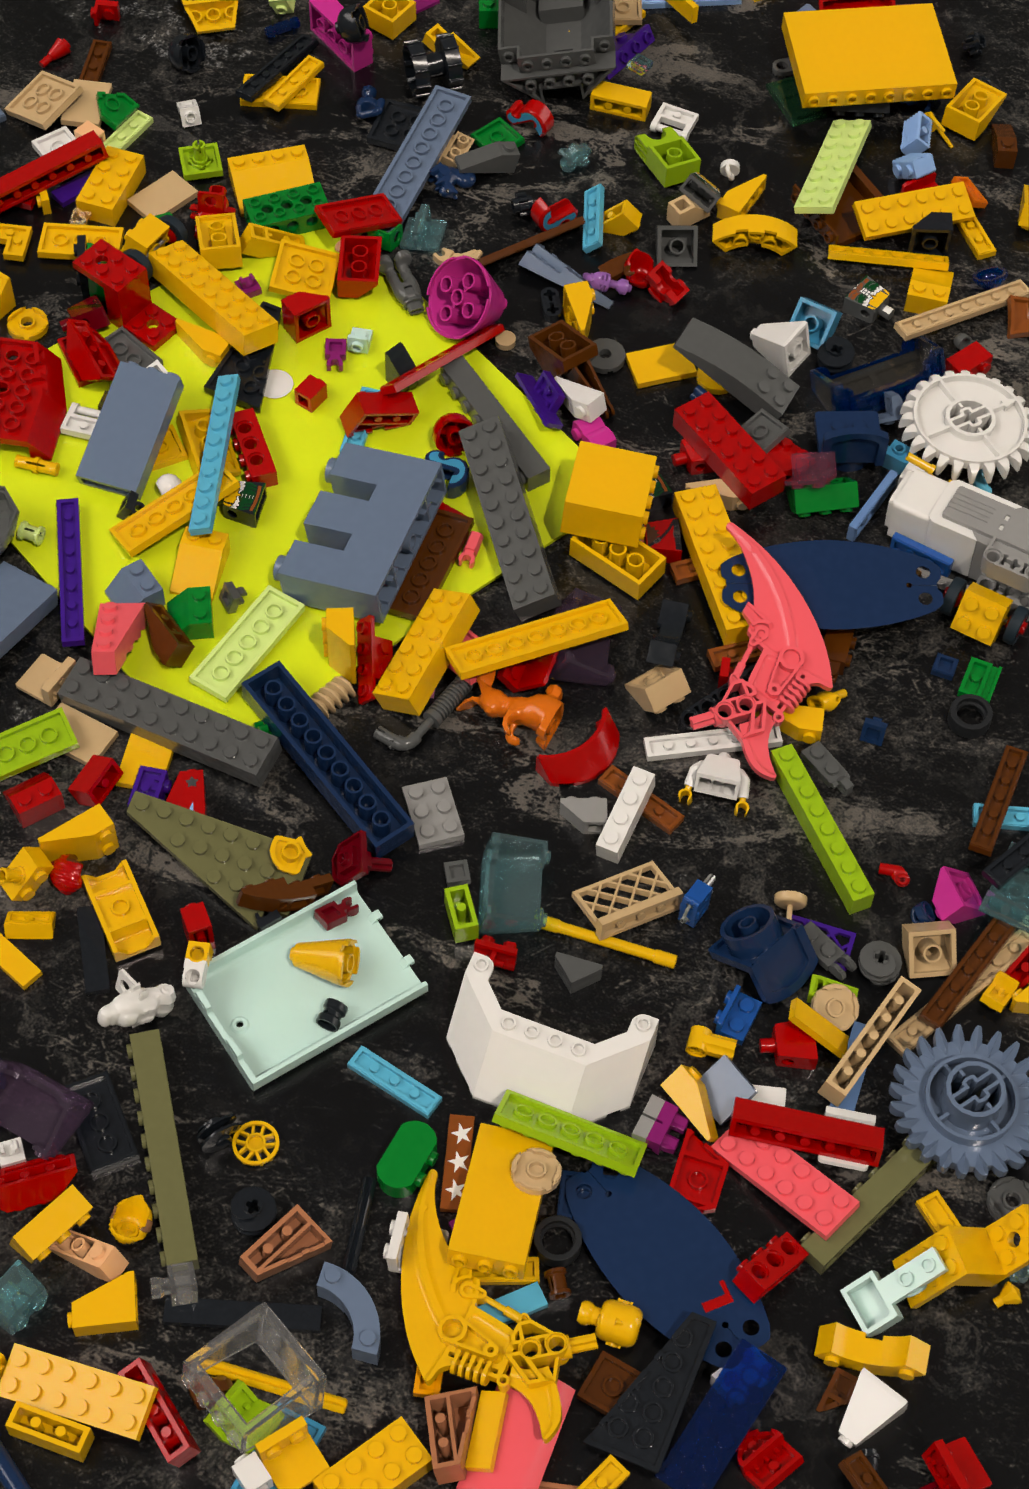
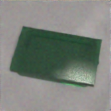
M794 76L766 84V88L792 127L827 117L825 107L802 108Z

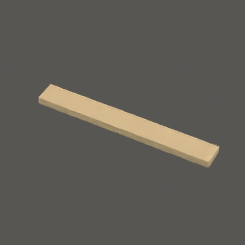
M1019 279L895 322L893 328L907 341L1007 306V299L1010 295L1029 298V287Z
M1023 927L1010 937L950 1018L986 990L998 971L1005 973L1029 945V933ZM925 1006L895 1029L886 1039V1042L902 1058L906 1048L912 1050L916 1047L920 1036L926 1039L936 1031L918 1019Z

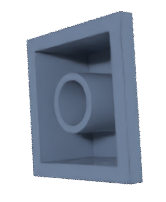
M142 559L121 568L105 590L108 599L115 603L149 602L163 606L166 605L163 588Z

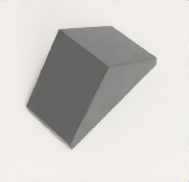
M556 952L555 969L570 994L601 980L602 964Z

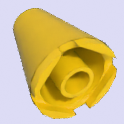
M353 939L299 942L295 947H292L290 960L293 966L338 986L350 987L354 982L350 980L352 974H357L360 948L355 947V943L358 942Z

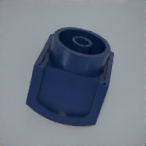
M818 411L815 413L814 424L820 467L829 465L839 471L853 472L862 469L868 463H874L875 466L884 465L889 435L887 432L880 430L879 417L876 411Z
M765 904L745 906L729 915L720 927L722 937L708 949L712 959L748 972L761 1000L768 1004L780 1002L798 991L812 975L819 961L803 924L776 915L773 908Z

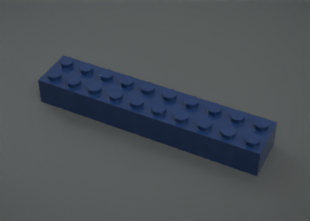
M280 661L275 662L241 683L244 700L261 721L268 725L270 732L278 737L280 744L354 834L359 830L366 831L367 850L371 852L373 857L381 858L414 837V822Z

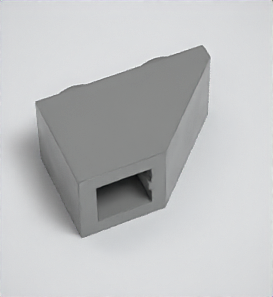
M574 796L560 798L559 814L583 834H601L607 822V798H577Z

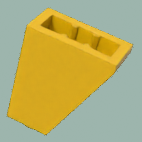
M128 1271L71 1302L72 1312H67L68 1328L73 1329L75 1337L139 1330L137 1279L134 1271Z

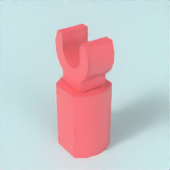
M470 532L463 552L458 557V564L460 566L464 560L470 561L469 568L472 569L474 567L475 557L484 539L482 533Z

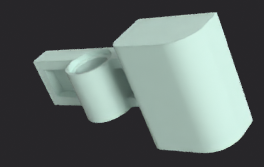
M931 1247L883 1279L877 1271L871 1270L841 1289L840 1292L862 1331L867 1334V1337H873L904 1318L896 1305L905 1298L919 1294L927 1287V1284L949 1270L937 1249Z

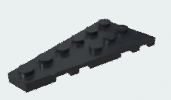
M263 301L260 307L278 321L279 329L282 309ZM275 344L245 356L232 346L204 385V392L215 395L218 376L238 374L241 381L236 404L248 409L253 408L254 411L260 413Z

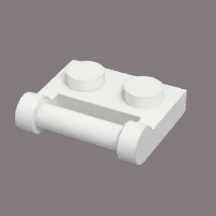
M663 102L651 122L650 131L663 132L662 128L669 127L660 124L662 122L683 129L681 131L673 128L679 136H683L688 141L689 135L699 119V114Z
M73 402L60 427L61 434L89 440L97 422L95 418L99 417L101 411L83 407L79 403Z

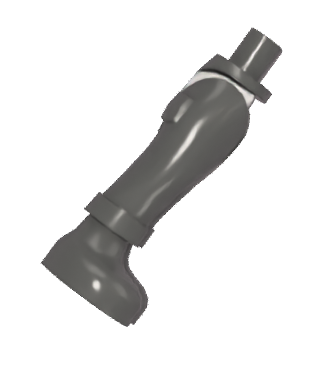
M408 250L397 252L394 257V264L389 255H382L379 272L386 276V280L399 303L403 305L404 310H408L410 315L422 313L425 308L423 306L424 300L421 289L410 268H408L412 261L411 253ZM394 266L396 270L399 272V275L403 282L400 281L397 272L394 270Z

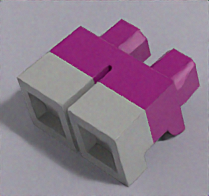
M652 1094L632 1132L631 1138L647 1143V1147L651 1148L657 1155H659L661 1150L674 1154L679 1144V1139L669 1135L672 1129L684 1134L689 1119L678 1113L679 1107Z

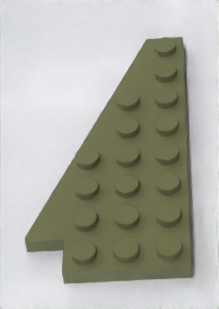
M138 791L134 792L126 811L133 821L257 931L258 926L255 913L258 912L260 917H263L265 911L238 906L236 900L240 890L246 885L261 884L271 878L278 879L284 877L288 885L295 880L303 881L312 856L305 859L298 874L289 875L278 870L272 862L269 851L273 838ZM291 911L279 913L282 917L286 918L290 915Z

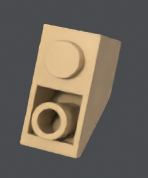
M686 195L668 202L666 219L671 225H692L710 216V212L704 211Z

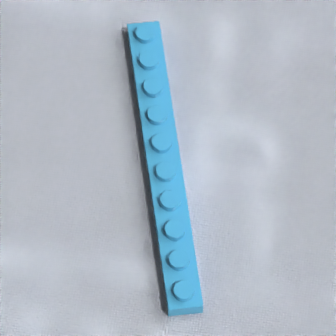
M238 374L218 376L188 529L191 536L212 534L241 381Z

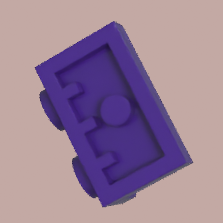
M140 765L127 806H129L135 791L165 801V795L170 793L172 780H169L168 771Z

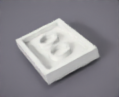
M64 126L32 140L31 143L32 147L41 157L76 138ZM93 165V166H91V167H89V168H87V169H85V170L79 172L78 174L83 173V172H85V171L91 169V168L94 167L95 165Z

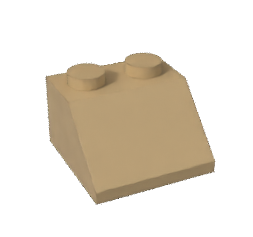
M660 664L624 684L626 690L643 710L654 714L665 711L667 706L672 703L681 702L685 699L684 696L691 693L682 668Z
M948 920L902 924V948L908 977L912 979L950 975L957 966L956 928Z

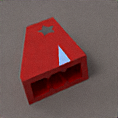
M189 769L187 771H180L166 801L207 815L203 770Z

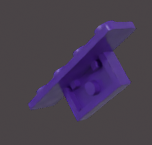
M645 24L635 33L622 32L615 36L616 68L605 77L606 80H610L655 41L649 24Z
M543 370L537 382L532 375L517 372L515 378L534 407L535 412L542 420V424L550 429H562L563 424L556 413L566 396L551 372Z

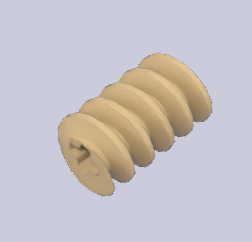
M335 676L331 682L326 683L325 687H321L319 692H315L310 698L323 714L329 718L328 711L335 714V706L341 709L343 707L341 700L348 703L350 701L348 695L351 698H355L356 692L346 678Z

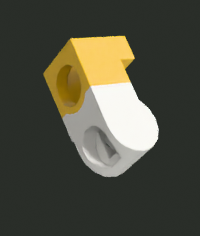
M188 942L183 966V987L204 988L209 963L213 956L211 943Z

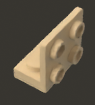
M41 654L18 680L16 687L53 707L59 700L57 692L76 664V660L68 656L64 662L60 663L45 654Z

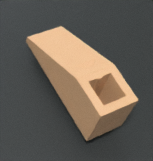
M69 1230L71 1235L62 1244L55 1242L49 1248L56 1255L107 1282L121 1276L129 1264L115 1246L73 1230Z

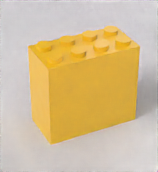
M580 441L565 499L560 532L638 548L639 539L644 540L646 527L642 525H647L650 512L646 511V509H651L653 496H649V494H654L656 481H653V478L657 479L659 466L656 465L657 456Z

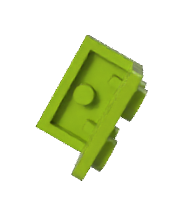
M238 1379L203 1422L221 1442L248 1454L255 1449V1444L261 1441L269 1430L277 1424L283 1412L279 1407L258 1399L250 1388Z

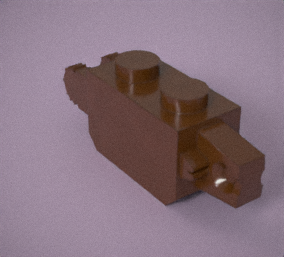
M855 629L826 630L824 643L829 658L833 684H835L838 674L843 675L844 668L850 667L852 655L849 654V650H854L857 637L853 636Z

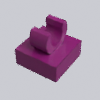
M252 273L248 277H239V280L234 281L235 285L250 298L262 294L261 287Z

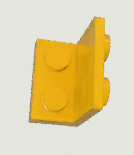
M302 1415L255 1444L256 1453L272 1477L277 1489H303L311 1484L313 1479L330 1468L309 1434L308 1425Z

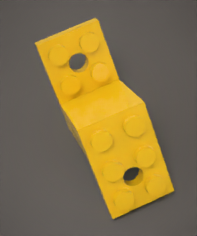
M1022 1204L985 1228L946 1226L892 1260L895 1270H897L929 1248L935 1247L949 1270L927 1284V1287L922 1292L907 1298L910 1308L917 1309L953 1286L993 1287L1029 1265V1204ZM1016 1233H1018L1020 1236V1242L1018 1246L1014 1244V1236Z

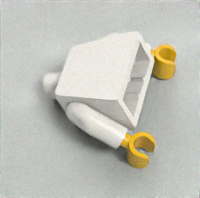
M722 752L719 755L707 754L704 760H700L689 768L684 782L685 788L681 789L678 793L679 802H681L683 796H688L687 805L692 803V788H694L693 791L731 800L737 801V798H739V802L734 808V815L737 816L738 808H743L745 810L744 817H746L749 811L746 799H749L750 779L746 772L740 768V761L738 759L731 758L726 752Z

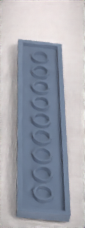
M435 85L374 191L373 195L380 193L386 195L402 218V224L428 180L430 170L437 164L471 104V96ZM390 227V228H385V229H379V230H383V231H386V232H390V231H391L392 229H394L395 227ZM367 232L362 234L363 236H368Z

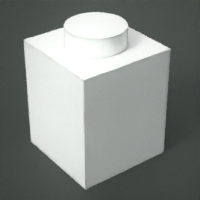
M255 1451L251 1454L245 1453L234 1461V1465L231 1466L233 1475L242 1489H270L274 1486L272 1477Z

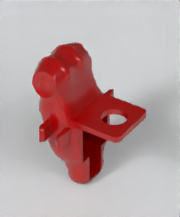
M220 185L210 186L209 192L198 191V204H191L189 208L191 211H197L190 214L192 219H195V216L234 213L236 209L229 207V201L226 197L227 190L224 186ZM195 225V235H194V238H195L196 240H198V238H197V230H196V225Z

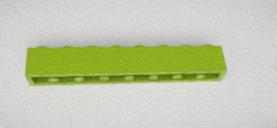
M792 744L771 750L770 760L777 775L776 781L849 915L870 908L875 893Z

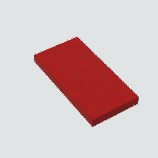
M384 193L315 205L314 212L332 238L395 227L398 224H402L403 221Z

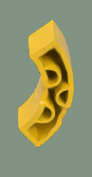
M758 214L737 215L724 218L713 224L712 242L724 252L748 246L749 243L761 244V247L770 249L783 256L797 248L798 230L789 223L771 216Z
M838 1322L819 1327L814 1356L824 1360V1364L828 1366H841L857 1371L866 1368L874 1375L899 1377L904 1380H913L914 1377L926 1375L931 1345L912 1335L883 1336V1339L879 1340L866 1338L867 1334L865 1332L849 1328Z

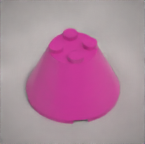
M464 255L451 257L437 268L429 282L426 294L429 295V307H426L431 325L440 335L450 339H462L489 325H494L507 307V300L504 298L502 290L485 267L478 260Z

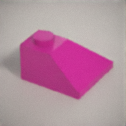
M946 866L940 868L932 902L936 908L935 913L941 921L949 920L952 924H956L988 913L969 873Z

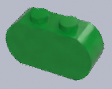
M421 1121L403 1123L377 1164V1181L381 1190L387 1195L395 1198H404L412 1195L416 1187L420 1188L423 1185L427 1176L425 1172L428 1167H433L439 1156V1153H437V1137L434 1130L428 1124Z

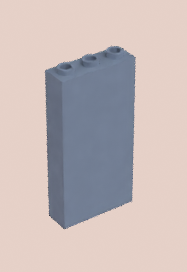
M120 361L75 475L80 484L122 496H127L132 490L139 494L137 500H141L184 388L182 380L177 374L172 372L166 374L154 367L144 368L132 361H128V363Z
M5 561L0 564V659L58 605V592L56 588Z

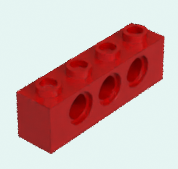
M249 408L235 412L231 435L234 437L232 443L234 450L240 453L238 460L240 467H245L244 477L246 482L266 483V488L278 485L277 471L254 409Z
M139 1357L117 1373L119 1376L158 1388L146 1425L169 1464L180 1468L201 1452L151 1363Z

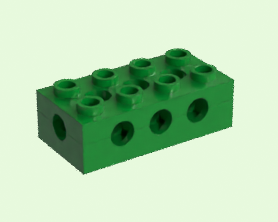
M316 182L243 199L244 217L247 225L250 222L294 234H303L325 228L314 212L315 205L325 204L328 201L321 183Z

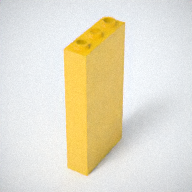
M485 1123L480 1124L448 1246L447 1264H452L458 1268L475 1269L482 1273L499 1274L509 1279L518 1278L523 1280L543 1195H529L520 1191L514 1185L511 1178L512 1161L518 1153L526 1152L529 1148H543L553 1153L554 1147L537 1139L528 1138L522 1133Z

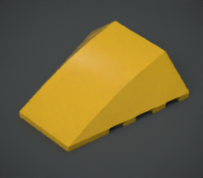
M181 0L197 34L235 30L238 0Z

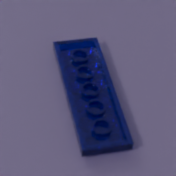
M742 1338L665 1459L659 1475L656 1474L655 1477L672 1489H713L788 1368Z

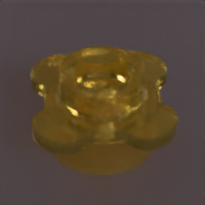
M78 207L74 208L69 223L88 225V221L92 217L89 211H81Z

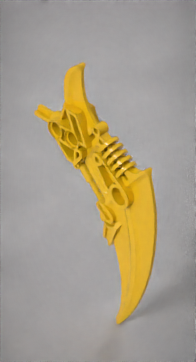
M431 1169L423 1182L410 1216L401 1266L403 1317L408 1341L416 1364L427 1386H430L439 1374L450 1370L451 1374H457V1376L465 1377V1379L472 1380L475 1383L480 1382V1385L487 1386L489 1381L497 1383L498 1389L501 1392H508L511 1387L514 1388L532 1405L539 1421L542 1440L547 1444L558 1432L562 1421V1407L557 1388L559 1367L566 1364L569 1359H572V1354L598 1349L596 1335L592 1333L569 1338L568 1334L564 1335L560 1332H553L532 1320L527 1313L521 1314L513 1308L504 1306L487 1296L486 1290L481 1288L480 1279L473 1276V1269L466 1267L458 1268L452 1264H447L448 1245L439 1225L435 1204V1188L438 1173L435 1169ZM487 1303L503 1312V1315L517 1322L515 1329L512 1330L508 1325L479 1309L478 1304ZM554 1347H563L560 1351H552ZM529 1352L537 1353L532 1357L525 1356ZM554 1367L553 1375L550 1371V1368ZM508 1368L511 1369L509 1376L506 1375Z

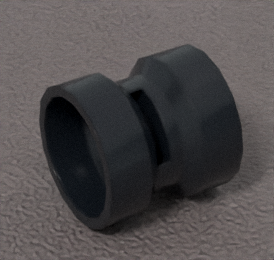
M327 998L323 1005L324 1010L317 1016L316 1023L327 1031L336 1032L341 1025V1018H344L348 1012V1007L339 1000Z

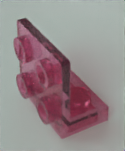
M835 451L792 454V477L785 480L784 484L785 486H791V489L804 488V485H812V488L825 487V484H830V481L837 477Z

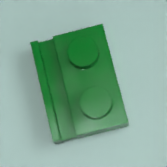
M971 657L957 696L974 694L990 703L1003 667L999 666L997 668L992 663Z

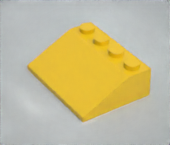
M305 144L227 158L229 177L241 217H244L243 199L314 183Z

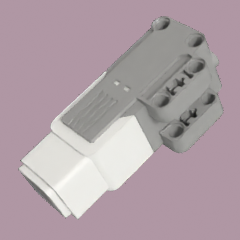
M917 468L914 471L908 470L888 503L884 524L888 527L887 535L892 537L895 532H898L954 559L951 570L976 580L977 584L1014 600L1007 616L1013 615L1019 605L1029 609V509L960 480L947 482Z

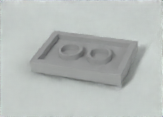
M447 777L402 787V794L409 817L414 822V834L419 850L464 840V831Z

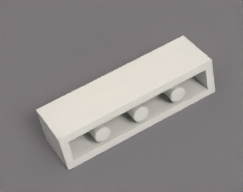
M633 766L596 842V856L616 864L619 863L654 790L655 774Z

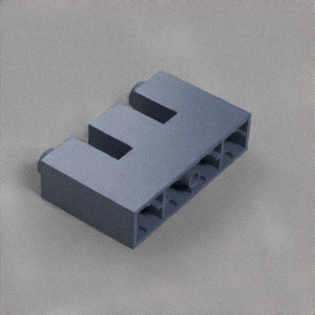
M345 443L338 458L331 457L325 468V481L332 484L334 493L320 490L304 521L308 542L294 540L287 555H279L276 559L273 577L274 580L280 581L283 593L303 603L305 606L326 610V608L353 607L354 617L362 619L368 615H373L375 622L383 624L447 493L443 467L440 462Z

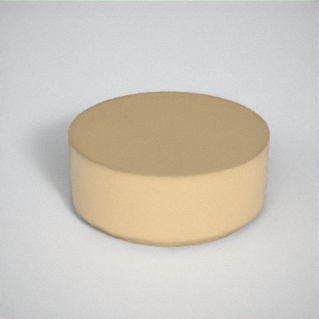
M505 330L495 336V345L498 349L508 351L515 347L516 336L513 332Z

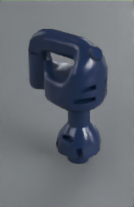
M371 85L362 88V97L357 100L356 104L357 118L376 117L383 112L385 99L379 98L376 100L377 90Z

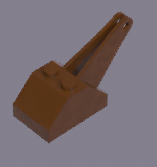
M562 319L528 336L529 347L542 370L550 371L553 377L564 378L565 376L569 381L604 392L607 410L600 416L603 420H607L609 416L615 415V410L591 364V361L598 356L596 343Z

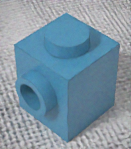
M895 439L887 447L882 467L888 470L892 469L898 472V475H901L909 463L905 458L909 453L910 447Z

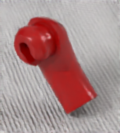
M887 863L879 864L878 874L890 876L900 887H905L909 884L910 877L902 866Z

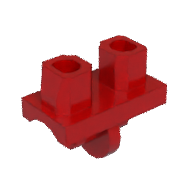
M483 935L481 939L476 938L474 952L488 956L493 961L494 967L511 971L515 969L518 953L515 942L506 941L503 945L495 943V939L492 936Z

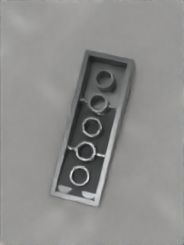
M692 318L673 346L674 349L755 414L763 408L778 419L783 415L800 387L767 359L745 344L696 318Z

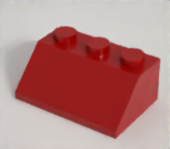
M341 235L337 274L338 297L359 298L378 285L382 236Z

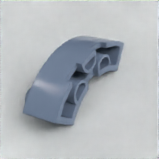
M324 1261L317 1282L318 1297L335 1304L349 1318L354 1333L351 1347L352 1359L378 1365L381 1350L380 1323L371 1296L353 1275L334 1264Z

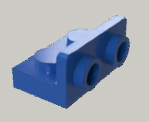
M736 985L734 991H728L724 1000L726 1006L723 1011L719 1009L713 1023L717 1024L715 1034L736 1039L737 1044L742 1046L762 1007V1002L741 993V986Z

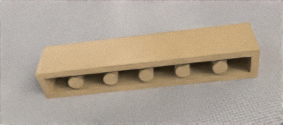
M903 976L899 978L817 1093L836 1107L841 1104L921 992L920 988Z

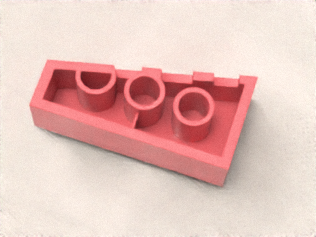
M100 603L91 650L94 675H117L126 660V654L132 651L133 643L141 636V630H145L147 627L145 603Z

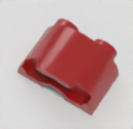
M663 260L645 278L649 282L650 287L648 291L653 298L660 303L665 301L669 303V306L676 304L690 290L681 279L676 280L672 276V269Z

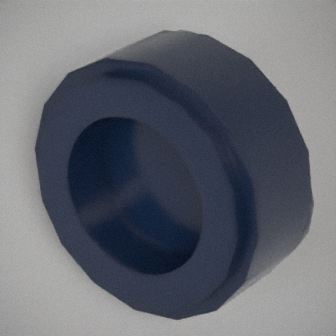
M922 901L911 909L910 915L913 923L935 921V912L928 902Z

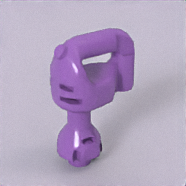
M586 272L583 274V279L588 280L595 290L606 292L608 288H613L622 295L631 292L632 285L629 284L627 279L611 280V274L607 272Z

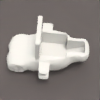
M124 969L119 970L115 989L120 995L99 1010L97 1021L102 1027L118 1025L135 1028L140 1024L151 1022L155 1016L165 1017L174 1007L176 999L174 987L168 984H160L156 987L141 988L140 982L137 983ZM123 980L128 984V990L125 989Z

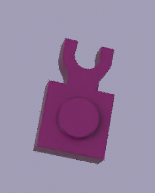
M326 338L325 360H327V371H331L332 365H338L339 371H343L342 360H346L347 339Z

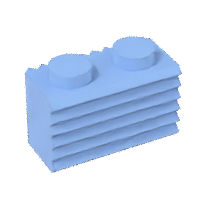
M918 111L910 119L904 121L900 149L905 155L909 153H923L930 148L933 121L921 111Z
M909 153L892 161V170L897 179H919L936 171L931 153Z

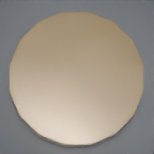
M833 983L822 986L815 992L811 1000V1008L841 1031L849 1029L859 1016L858 999L845 985Z
M529 1148L526 1152L518 1153L512 1161V1181L520 1191L529 1195L540 1196L548 1194L556 1189L561 1181L562 1166L559 1164L556 1156L548 1150Z

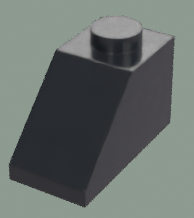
M401 342L385 352L387 382L416 367ZM418 381L402 389L401 391L407 392L409 390L414 389L418 384Z

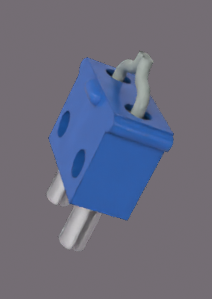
M709 874L704 882L697 879L684 895L679 906L678 919L681 923H686L694 928L706 912L711 894L713 893L711 885L716 880L715 875Z

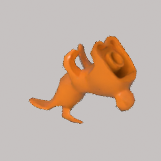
M496 670L479 675L476 681L480 687L481 695L479 697L472 696L464 700L456 707V711H464L479 705L488 717H503L502 727L506 734L505 738L507 743L513 746H518L520 743L519 738L513 735L518 725H524L536 731L537 737L535 741L545 751L563 716L564 703L561 701L563 696L561 687L549 685L545 690L546 694H536L528 698L508 697L501 690L492 688Z

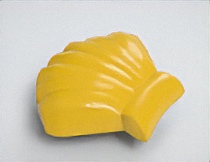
M277 835L274 837L269 851L276 868L289 875L298 874L305 859L312 856L302 836L292 839Z

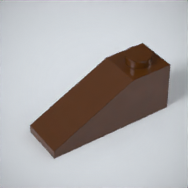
M992 123L994 168L1013 169L1018 152L1017 138L1011 124Z
M146 602L144 609L154 652L158 655L163 665L182 668L195 646L163 605Z

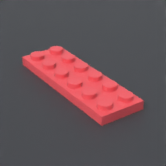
M729 1129L711 1146L717 1155H721L730 1163L729 1166L825 1241L860 1207V1201L790 1148L729 1136Z

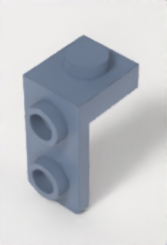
M894 391L884 392L886 412L878 414L879 424L882 423L883 425L894 424L895 420H900V410L903 405L899 394Z

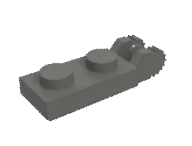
M812 921L804 926L818 957V963L826 971L829 970L841 981L847 976L837 962H840L851 972L856 970L857 965L851 957L845 954Z

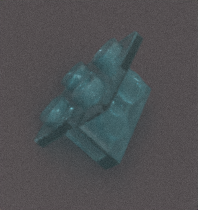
M421 204L419 212L415 214V218H408L400 241V248L438 252L447 227V221L432 219L429 204Z

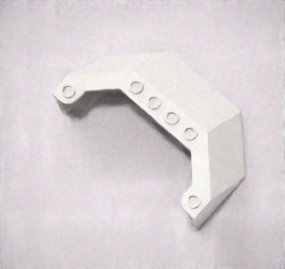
M474 952L465 971L446 1036V1040L455 1055L456 1062L462 1075L465 1077L472 1097L498 1107L506 1090L509 1089L591 1122L603 1119L608 1114L618 1110L623 1111L630 1108L656 1044L659 1019L645 1014L637 1015L632 1019L627 1032L593 1044L502 1010L489 984L494 968L493 961L488 956Z

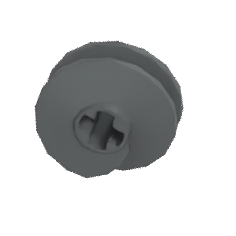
M872 941L861 949L858 966L860 972L874 985L885 986L897 979L901 970L902 960L898 950L890 943Z

